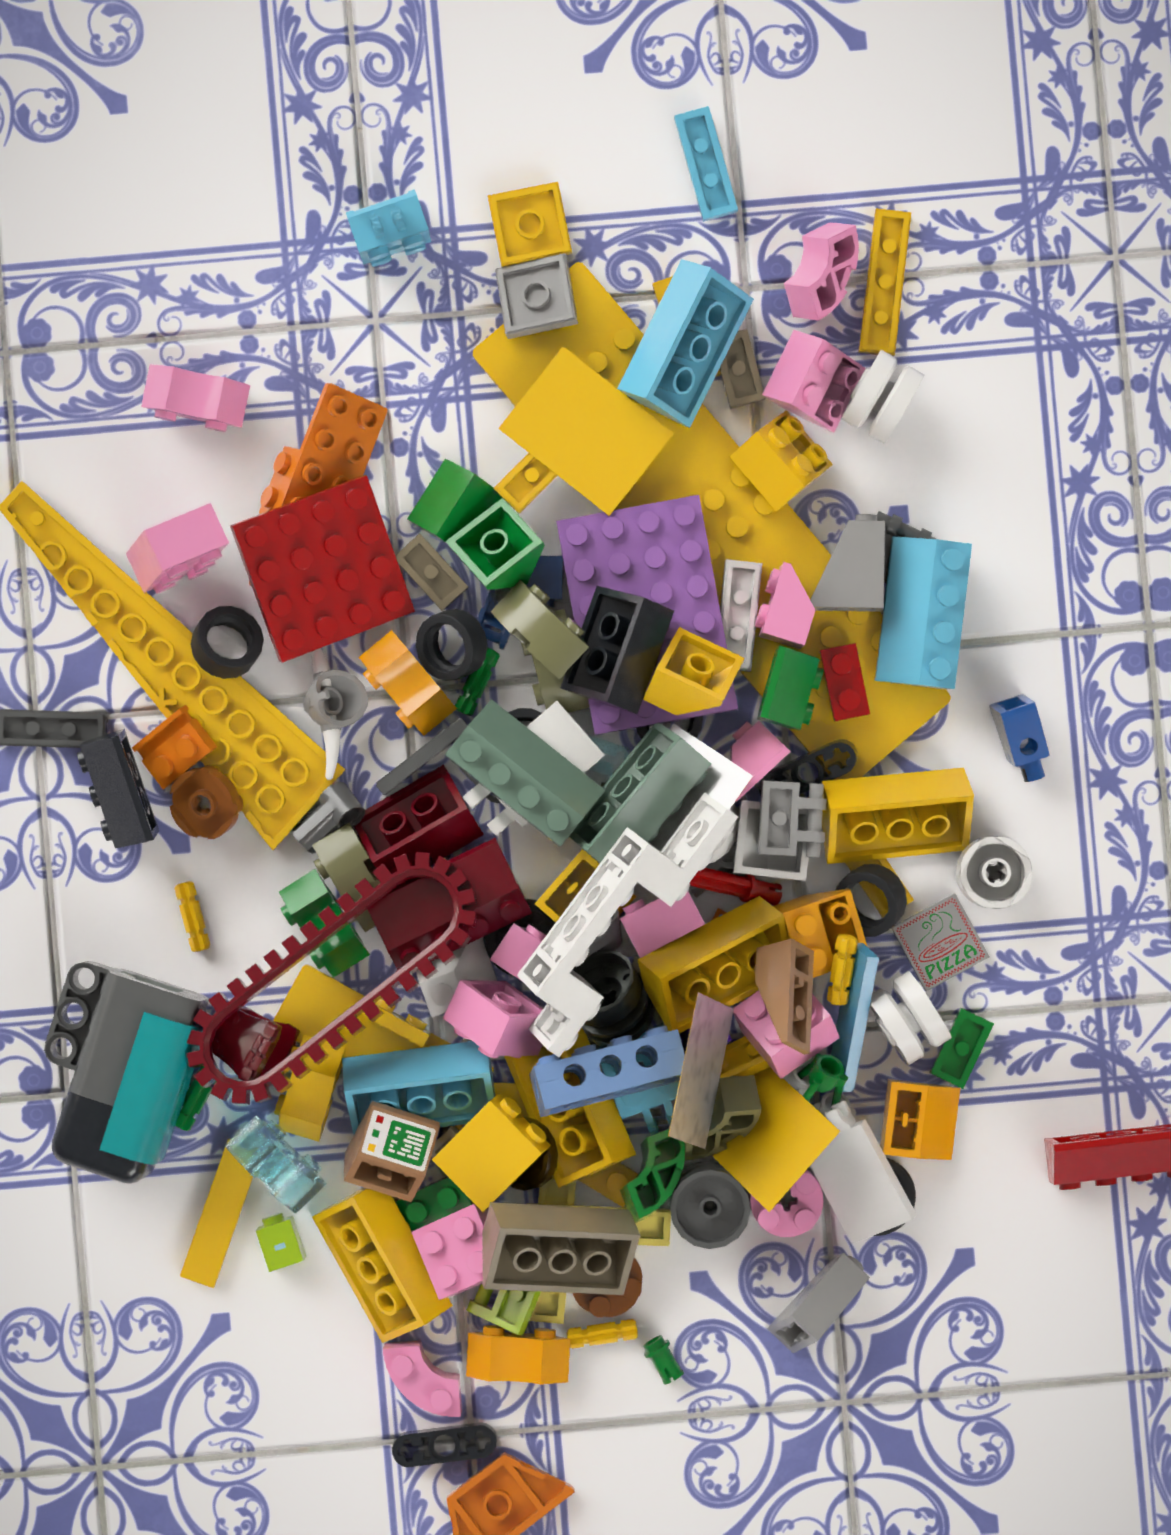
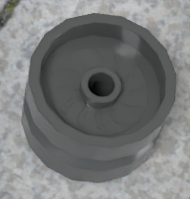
M718 1161L695 1162L682 1170L679 1181L670 1196L672 1223L680 1236L694 1246L706 1249L725 1247L738 1239L747 1227L751 1211L748 1191ZM705 1202H715L713 1209H706Z

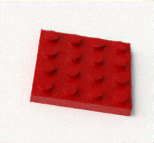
M367 475L357 477L229 525L277 658L281 663L415 612Z

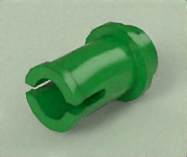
M659 1335L643 1345L645 1349L644 1356L651 1359L662 1378L663 1384L666 1385L672 1382L671 1378L675 1381L684 1372L668 1347L670 1345L669 1340H664L663 1336Z

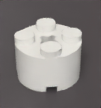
M986 836L974 840L961 852L956 864V882L959 889L969 901L984 908L1001 909L1018 903L1029 891L1033 880L1032 865L1027 851L1019 843L1007 837ZM998 863L1000 865L998 872L1002 876L1000 879L993 878L989 881V873L986 869L988 866H995Z

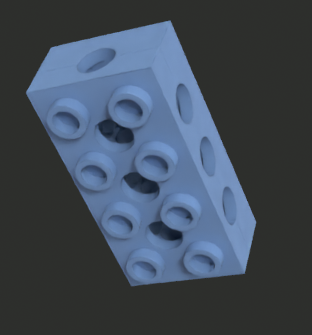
M661 1026L646 1031V1035L634 1041L631 1035L610 1040V1044L606 1048L599 1050L596 1049L595 1044L575 1049L571 1057L561 1059L554 1054L539 1058L538 1063L533 1067L529 1076L540 1117L679 1082L685 1054L678 1029L668 1031L667 1026ZM643 1054L647 1056L651 1062V1067L640 1066L636 1061V1055ZM600 1064H610L615 1069L616 1076L608 1077L604 1075L600 1070ZM568 1072L576 1074L580 1079V1085L571 1086L567 1084L563 1074Z

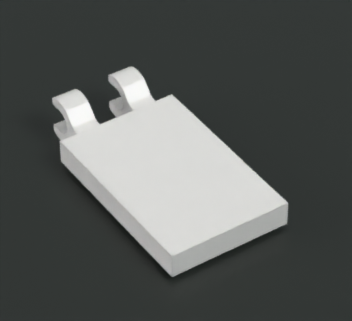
M558 701L554 702L527 726L528 729L583 773H586L605 756ZM479 783L462 798L473 809L491 792ZM498 799L506 809L492 819L487 826L498 836L515 820L522 827L526 826L528 822Z
M845 1100L832 1105V1110L827 1111L825 1116L840 1132L811 1164L810 1168L852 1244L912 1221L917 1214L866 1119L856 1123Z

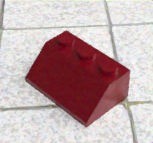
M444 764L365 810L364 818L355 826V829L376 869L384 864L392 874L397 872L393 858L403 854H407L412 866H415L416 852L430 853L433 865L439 856L445 858L484 835Z

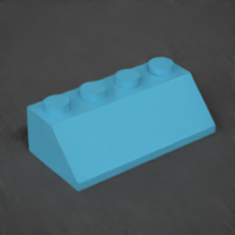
M681 259L617 389L639 404L690 428L754 299L711 267Z
M892 537L875 681L937 689H955L972 544L939 539Z
M467 1041L342 1058L344 1094L353 1135L372 1101L440 1122V1127L467 1124L495 1097L490 1057L482 1054L478 1050L479 1046L476 1043Z

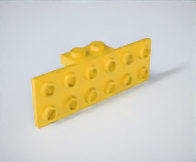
M305 964L273 1021L289 1023L299 1029L300 1033L296 1041L301 1044L304 1035L313 1037L362 999L364 995L316 968ZM383 998L376 1002V1004L384 1014L376 1021H370L365 1013L358 1016L366 1027L358 1035L353 1036L346 1027L340 1031L347 1040V1043L344 1045L346 1047L344 1058L451 1044L426 1030L425 1028L428 1024L411 1014L404 1018L393 1012L396 1006L389 1007ZM464 1124L455 1126L460 1130Z

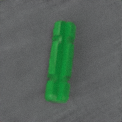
M487 647L486 659L482 666L468 676L462 689L464 691L463 696L459 695L455 704L458 712L467 716L474 714L478 705L476 700L481 698L493 673L490 670L496 666L500 654L497 651Z
M197 1079L193 1080L186 1093L176 1127L184 1131L191 1130L196 1121L194 1115L200 1114L212 1090L210 1086L208 1088L202 1087Z

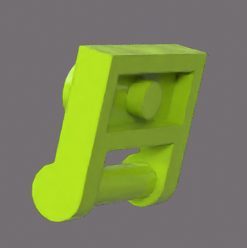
M483 1283L480 1284L474 1300L470 1299L466 1310L514 1334L524 1335L541 1291L499 1290L494 1305L490 1308L488 1302L494 1289H484Z

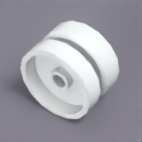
M880 350L871 368L865 369L850 395L852 401L841 420L858 428L864 424L872 410L877 415L869 428V436L886 444L914 397L925 374L908 366L902 370L894 384L889 379L897 367V358Z
M907 971L893 980V989L901 1002L897 1004L888 991L880 988L872 993L870 1008L876 1016L875 1021L890 1045L895 1047L905 1062L910 1065L924 1056V1047L916 1033L920 1031L925 1040L936 1048L952 1037L918 981L910 971Z

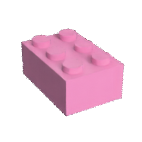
M211 503L144 530L127 551L126 556L143 592L154 589L156 594L176 586L175 582L182 579L183 576L187 575L188 579L192 580L209 571L208 568L216 564L215 560L222 557L221 552L229 544V541Z

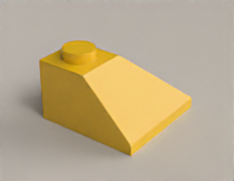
M679 627L655 670L643 700L674 715L719 707L724 701L745 658Z

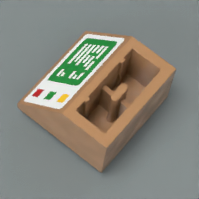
M372 1101L345 1151L344 1181L412 1202L426 1176L440 1128V1122Z

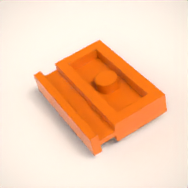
M186 705L179 708L132 747L134 752L138 751L143 758L141 762L162 789L170 786L180 775L190 770L217 748V745L196 718L193 719L187 712L189 708Z

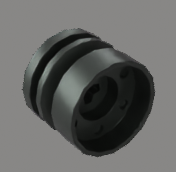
M597 951L588 956L581 965L572 969L604 997L600 1002V1009L595 1017L590 1021H586L582 1026V1029L592 1042L598 1046L607 1047L610 1044V1040L631 1035L634 1041L640 1038L649 1028L655 1015V1006L644 989L643 981L626 956L617 951Z

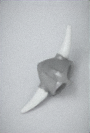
M320 648L310 652L314 682L309 687L303 700V708L311 719L321 726L326 750L325 778L331 780L339 756L340 730L343 727L354 724L363 717L368 707V694L365 686L356 676L342 670H331L326 656Z

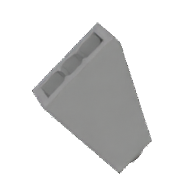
M858 514L855 520H848L810 601L815 611L883 612L885 521H877V515Z
M845 1253L838 1255L826 1264L767 1329L792 1353L817 1342L870 1277L863 1271L864 1268L857 1259L847 1256Z

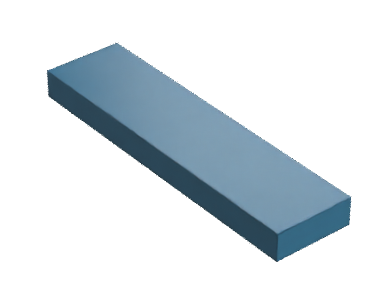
M858 943L856 954H852V957L855 958L851 986L847 987V990H850L849 1000L846 1005H840L836 1024L840 1038L833 1042L831 1055L842 1062L844 1066L843 1074L848 1076L842 1092H853L855 1089L879 957L864 943Z

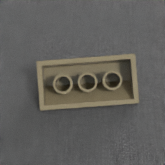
M490 1202L482 1232L484 1289L624 1295L640 1233L629 1209Z

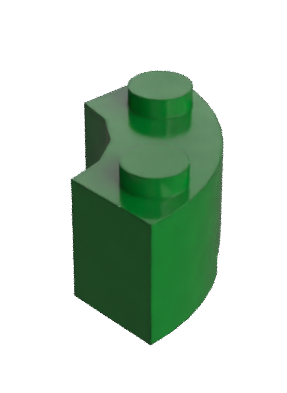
M313 869L279 891L285 903L280 909L291 926L297 923L301 928L311 920L321 930L326 925L318 914L329 906L337 916L343 913L336 901L337 899L316 869ZM349 923L309 955L318 969L325 966L334 978L368 957L370 953L354 926Z
M669 1129L646 1137L640 1144L643 1158L640 1172L634 1180L627 1183L620 1190L635 1224L650 1216L665 1203L673 1193L685 1163V1142L669 1137Z

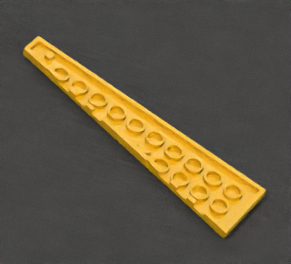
M21 481L0 504L1 513L33 550L70 599L78 606L86 619L98 631L163 715L168 718L185 705L189 708L187 712L190 716L198 720L217 745V748L203 758L201 762L204 766H215L232 781L238 794L243 799V809L241 811L274 851L319 801L321 793L327 787L334 784L346 769L337 762L333 778L327 780L325 778V750L242 676L223 679L210 675L203 670L192 654L190 643L193 633L148 592L144 593L138 583L26 483Z

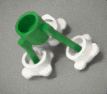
M818 1053L812 1061H806L783 1077L808 1102L816 1091L824 1093L834 1089V1092L823 1096L821 1103L813 1105L823 1116H825L827 1111L832 1110V1105L845 1100L850 1107L849 1099L842 1094L843 1086L847 1082L848 1076L843 1074L844 1066L842 1062L832 1055H821ZM850 1107L852 1116L855 1118L856 1110Z

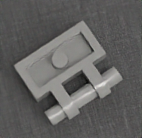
M762 781L758 854L796 856L797 842H806V857H820L821 843H825V832H822L823 810H826L827 799H823L824 784L809 783V798L799 797L800 783ZM799 809H808L807 831L798 830Z

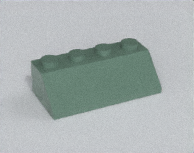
M492 699L445 753L449 760L558 847L564 844L606 791Z
M659 722L654 724L602 786L606 791L569 838L600 863L627 827L648 843L652 842L659 834L660 826L668 816L673 815L680 809L684 801L683 798L691 788L699 785L704 780L707 769L712 763L676 733Z

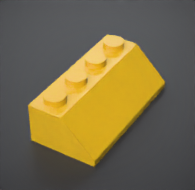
M964 767L822 781V784H824L823 799H827L826 810H823L822 831L825 832L824 849L827 864L963 851L970 843L974 793Z
M758 896L638 959L644 989L665 1026H667L668 1031L678 1029L680 1034L691 1028L698 992L730 1007L759 991L755 983L756 950L758 947L788 939L783 914L762 897Z
M582 1027L578 1031V1038L575 1044L561 1054V1059L571 1057V1054L577 1048L590 1045ZM542 1045L538 1055L521 1056V1058L504 1056L529 1118L536 1119L545 1125L555 1139L558 1161L553 1176L558 1188L605 1170L637 1155L614 1099L540 1117L529 1074L533 1067L536 1066V1063H538L539 1058L553 1054ZM571 1072L563 1074L567 1084L571 1086L580 1085V1079L576 1074Z
M361 1188L312 1216L382 1343L426 1325L453 1306L449 1298L438 1299L410 1226L401 1214L393 1196L368 1188Z

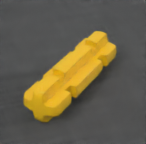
M192 881L177 884L174 890L177 900H180L182 904L179 905L186 933H189L191 937L188 938L191 951L199 952L210 948L211 944L208 933H204L206 926L199 900H195V895H197L195 885Z
M840 934L836 938L835 950H838V953H834L829 981L833 984L828 987L827 1000L833 1005H846L849 1000L850 990H847V987L851 986L855 958L852 957V954H856L858 940L848 934Z
M634 1319L621 1320L620 1324H616L614 1321L587 1325V1329H582L581 1327L569 1328L567 1330V1338H570V1348L572 1349L584 1347V1344L589 1343V1346L618 1342L620 1338H623V1341L634 1340L638 1338L637 1323Z

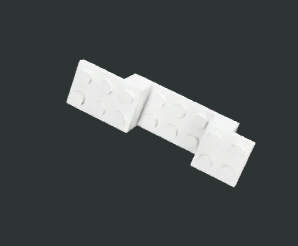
M705 792L661 851L627 827L517 974L520 980L536 996L547 1003L531 1024L529 1030L547 1050L557 1057H560L564 1051L569 1050L575 1044L578 1038V1031L586 1021H590L595 1017L600 1009V1002L604 998L582 976L572 969L584 962L589 953L590 945L597 936L599 937L607 931L611 924V917L619 906H624L631 899L637 882L672 907L675 901L681 900L686 895L690 887L689 882L695 874L709 864L712 852L719 842L727 839L732 833L735 826L734 822L738 816Z

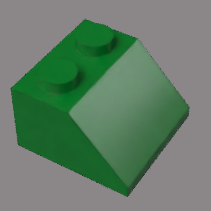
M779 645L775 649L757 720L798 731L801 730L802 723L809 725L814 709V704L808 702L812 688L819 689L824 671L823 668L818 667L820 659Z

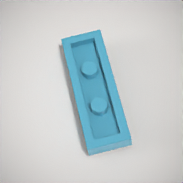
M709 106L674 115L675 125L703 222L738 212Z

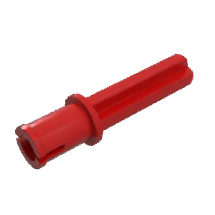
M710 868L698 871L689 882L692 887L736 896L745 903L760 896L770 905L775 906L780 903L783 893L775 891L782 890V886L779 883L758 880L753 875L746 874L740 876Z

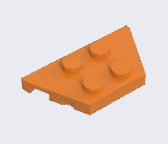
M504 1452L447 1496L453 1535H520L575 1493V1488L571 1484Z

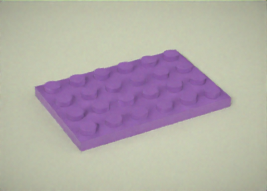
M699 495L614 510L610 516L605 512L556 521L574 622L581 628L596 586L641 596L674 610L649 684L679 627L727 649ZM732 683L721 706L681 715H674L645 700L642 701L638 714H634L588 699L595 735L651 726L658 722L662 724L738 710L734 683Z

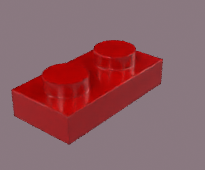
M856 643L820 650L834 722L870 715Z

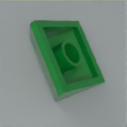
M445 458L407 520L446 544L445 541L502 497L493 489L494 487L479 476Z
M501 498L445 541L449 548L487 590L513 588L520 580L527 585L545 547L544 542L504 498Z

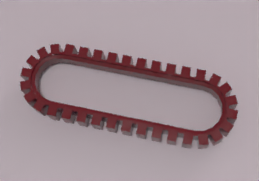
M416 852L415 866H412L407 854L393 858L397 872L392 874L384 864L380 865L373 871L374 875L381 882L375 888L366 878L354 886L362 896L357 902L348 892L336 900L344 910L339 916L329 906L320 912L318 916L326 925L321 930L311 920L302 926L300 930L308 939L301 944L293 935L284 940L281 944L289 953L284 959L275 949L266 954L263 958L271 967L270 970L265 973L261 966L256 963L248 968L245 973L253 982L247 987L242 979L238 977L229 983L227 988L234 995V998L229 1001L221 992L211 997L208 1001L216 1012L211 1015L207 1011L200 1009L193 1021L201 1025L203 1031L191 1030L186 1042L200 1046V1050L186 1053L189 1067L197 1068L204 1066L201 1071L194 1075L200 1085L208 1088L216 1081L210 1094L227 1101L232 1092V1103L250 1105L251 1091L257 1103L273 1099L268 1085L273 1084L278 1092L284 1093L293 1085L286 1076L289 1070L297 1078L301 1079L312 1071L303 1059L310 1056L314 1063L319 1065L330 1057L321 1046L326 1041L334 1050L340 1049L347 1043V1040L340 1033L344 1027L353 1036L363 1031L366 1027L358 1016L365 1013L372 1022L381 1017L384 1013L376 1004L381 998L391 1008L400 1002L402 998L395 991V987L401 984L409 994L418 988L420 984L412 975L418 969L427 980L436 974L438 970L430 961L437 955L445 965L455 959V954L448 946L453 941L462 948H465L472 937L463 931L461 927L476 928L478 917L475 911L464 910L466 907L478 904L472 888L460 891L470 883L462 871L458 869L449 876L454 865L451 861L441 856L438 857L432 868V855L430 853ZM427 877L439 881L448 889L453 899L454 914L449 928L443 935L266 1074L250 1081L231 1079L218 1068L213 1058L212 1043L217 1029L223 1022L396 886L411 878Z

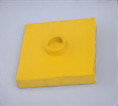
M558 181L487 195L501 267L563 253L566 255L572 254Z

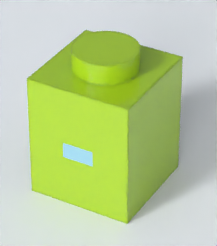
M281 1212L262 1219L263 1226L256 1229V1234L269 1272L305 1260L307 1256L293 1215L284 1218Z

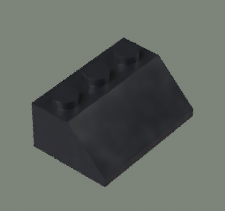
M596 586L582 625L585 633L581 637L589 648L566 671L560 688L599 703L638 714L674 610L641 596Z
M125 728L84 741L80 745L82 751L77 752V757L82 772H89L93 786L89 787V793L95 808L101 806L105 820L100 821L106 841L112 840L116 849L154 840L159 832V828Z

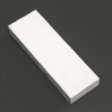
M726 559L720 612L727 650L745 658L739 671L751 672L756 629L754 626L757 619L763 563Z

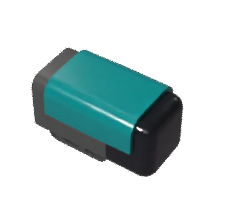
M93 961L77 963L70 968L44 1047L45 1055L50 1062L75 1071L52 1139L51 1149L58 1161L121 1183L132 1184L148 1176L156 1164L164 1160L194 1068L189 1067L186 1053L200 1050V1046L186 1042L191 1030L203 1031V1027L193 1021L200 1009L206 1011L209 997L133 971L113 968ZM83 968H88L94 973V983L90 988H85L79 983L78 975ZM71 1003H77L83 1009V1017L78 1023L68 1018L67 1008ZM61 1037L69 1040L72 1045V1052L68 1057H62L56 1050V1043Z

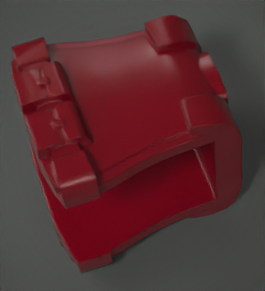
M243 1006L227 1018L217 1029L212 1043L213 1054L224 1061L241 1081L254 1080L266 1074L290 1055L293 1046H296L300 1030L289 1023L285 1024L268 1019L254 1010Z

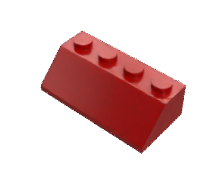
M1171 1124L1044 1138L1049 1182L1053 1185H1059V1190L1081 1188V1182L1095 1180V1186L1117 1184V1178L1131 1176L1132 1182L1153 1180L1154 1173L1167 1172V1177L1171 1178Z

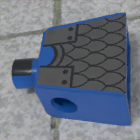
M1021 694L990 704V711L1007 761L1015 767L1020 766L1024 782H1032L1045 777L1040 759L1046 758L1050 754L1036 703L1026 695ZM1028 738L1027 744L1020 748L1021 742Z

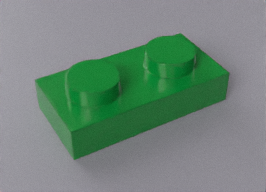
M960 1007L949 1030L952 1038L942 1044L929 1073L964 1089L994 1023Z
M448 1176L418 1189L412 1202L403 1199L395 1201L405 1221L409 1224L411 1231H415L474 1204Z

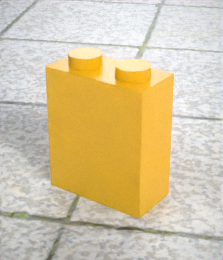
M501 1093L491 1099L432 1159L482 1212L489 1208L490 1202H495L551 1146L546 1141L547 1137L544 1131L536 1124H530L520 1114L521 1109L517 1103L509 1097H504Z

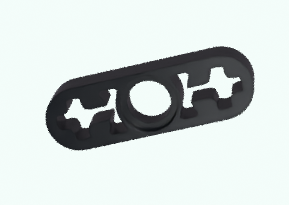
M838 739L778 766L761 779L759 783L760 796L762 781H771V778L780 782L786 780L789 776L786 770L789 769L791 770L793 782L800 783L799 795L809 791V783L822 784V781L840 777L850 772L855 766L858 759L857 749L850 741ZM836 748H839L842 753L848 751L850 756L846 759L847 765L843 766L840 761H836L828 766V770L831 773L826 774L825 765L818 756L822 754L825 762L834 757ZM810 762L817 767L818 777L815 780L805 781L801 779L798 774V767L802 763Z
M483 1422L407 1431L396 1437L392 1446V1455L394 1460L403 1467L485 1458L495 1450L497 1434L492 1426ZM477 1431H483L484 1437L491 1438V1441L486 1442L485 1449H478L476 1443H471L465 1446L467 1452L460 1453L461 1438L458 1433L465 1432L464 1440L474 1439ZM448 1435L453 1438L455 1449L450 1454L443 1455L436 1451L434 1441L438 1436ZM422 1437H429L428 1451L431 1457H424L425 1449L414 1451L413 1458H407L404 1452L399 1453L398 1448L404 1446L405 1440H411L412 1446H421L424 1444Z

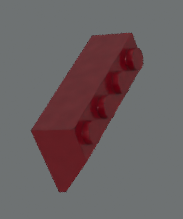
M496 838L449 859L454 865L449 876L460 869L470 882L460 891L472 888L478 904L464 908V910L475 911L478 914L476 928L461 927L463 931L472 937L467 944L532 913ZM416 877L396 886L368 908V912L397 970H399L443 935L450 926L454 909L453 899L445 886L431 878ZM453 941L448 946L452 952L461 948V946ZM436 955L430 961L432 962L436 959H439V957Z

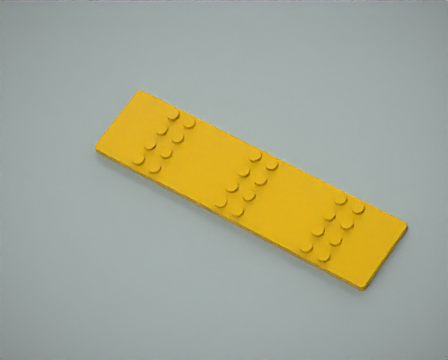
M577 262L569 268L578 324L512 339L507 338L504 324H502L473 350L475 361L514 406L519 403L563 346L618 388L644 336L623 309L581 262ZM630 398L671 430L674 435L615 510L699 495L719 606L721 603L726 559L763 563L757 616L762 604H769L771 593H767L765 590L771 571H773V568L779 570L783 562L792 565L811 600L832 555L788 503L776 512L729 456L739 446L703 403L691 427L688 428ZM815 611L806 643L801 649L758 637L761 628L756 627L751 672L740 671L759 695L763 697L775 649L779 645L820 659L818 667L823 668L820 650L856 643L870 715L834 722L823 672L819 689L812 688L808 702L814 704V709L809 725L802 723L801 730L799 731L788 728L808 752L838 739H845L854 744L858 752L855 766L850 772L833 780L864 776L951 700V696L946 689L875 681L883 616L880 612ZM836 748L835 755L831 759L824 762L822 754L818 757L825 765V772L829 774L831 773L828 770L830 764L840 761L843 766L847 765L846 759L850 754L848 751L842 753L839 748Z

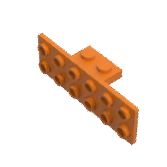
M326 383L300 449L284 446L283 451L276 457L273 466V477L261 496L259 514L363 476L388 412L387 408L332 383Z

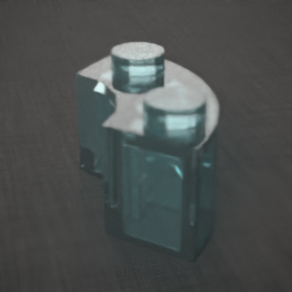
M256 1115L225 1147L254 1178H259L278 1201L296 1214L327 1184L319 1174L322 1167L309 1154L303 1157L283 1139L287 1134L274 1120L267 1123Z

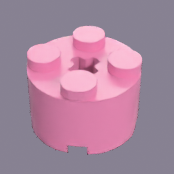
M808 1169L790 1188L789 1193L792 1197H795V1200L790 1201L788 1207H783L779 1201L768 1212L750 1193L748 1194L750 1209L756 1221L764 1230L780 1237H795L814 1227L822 1213L824 1201L821 1186Z

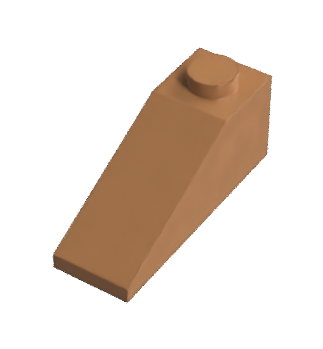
M791 938L757 948L755 983L781 1043L805 1055L810 1053L814 951Z

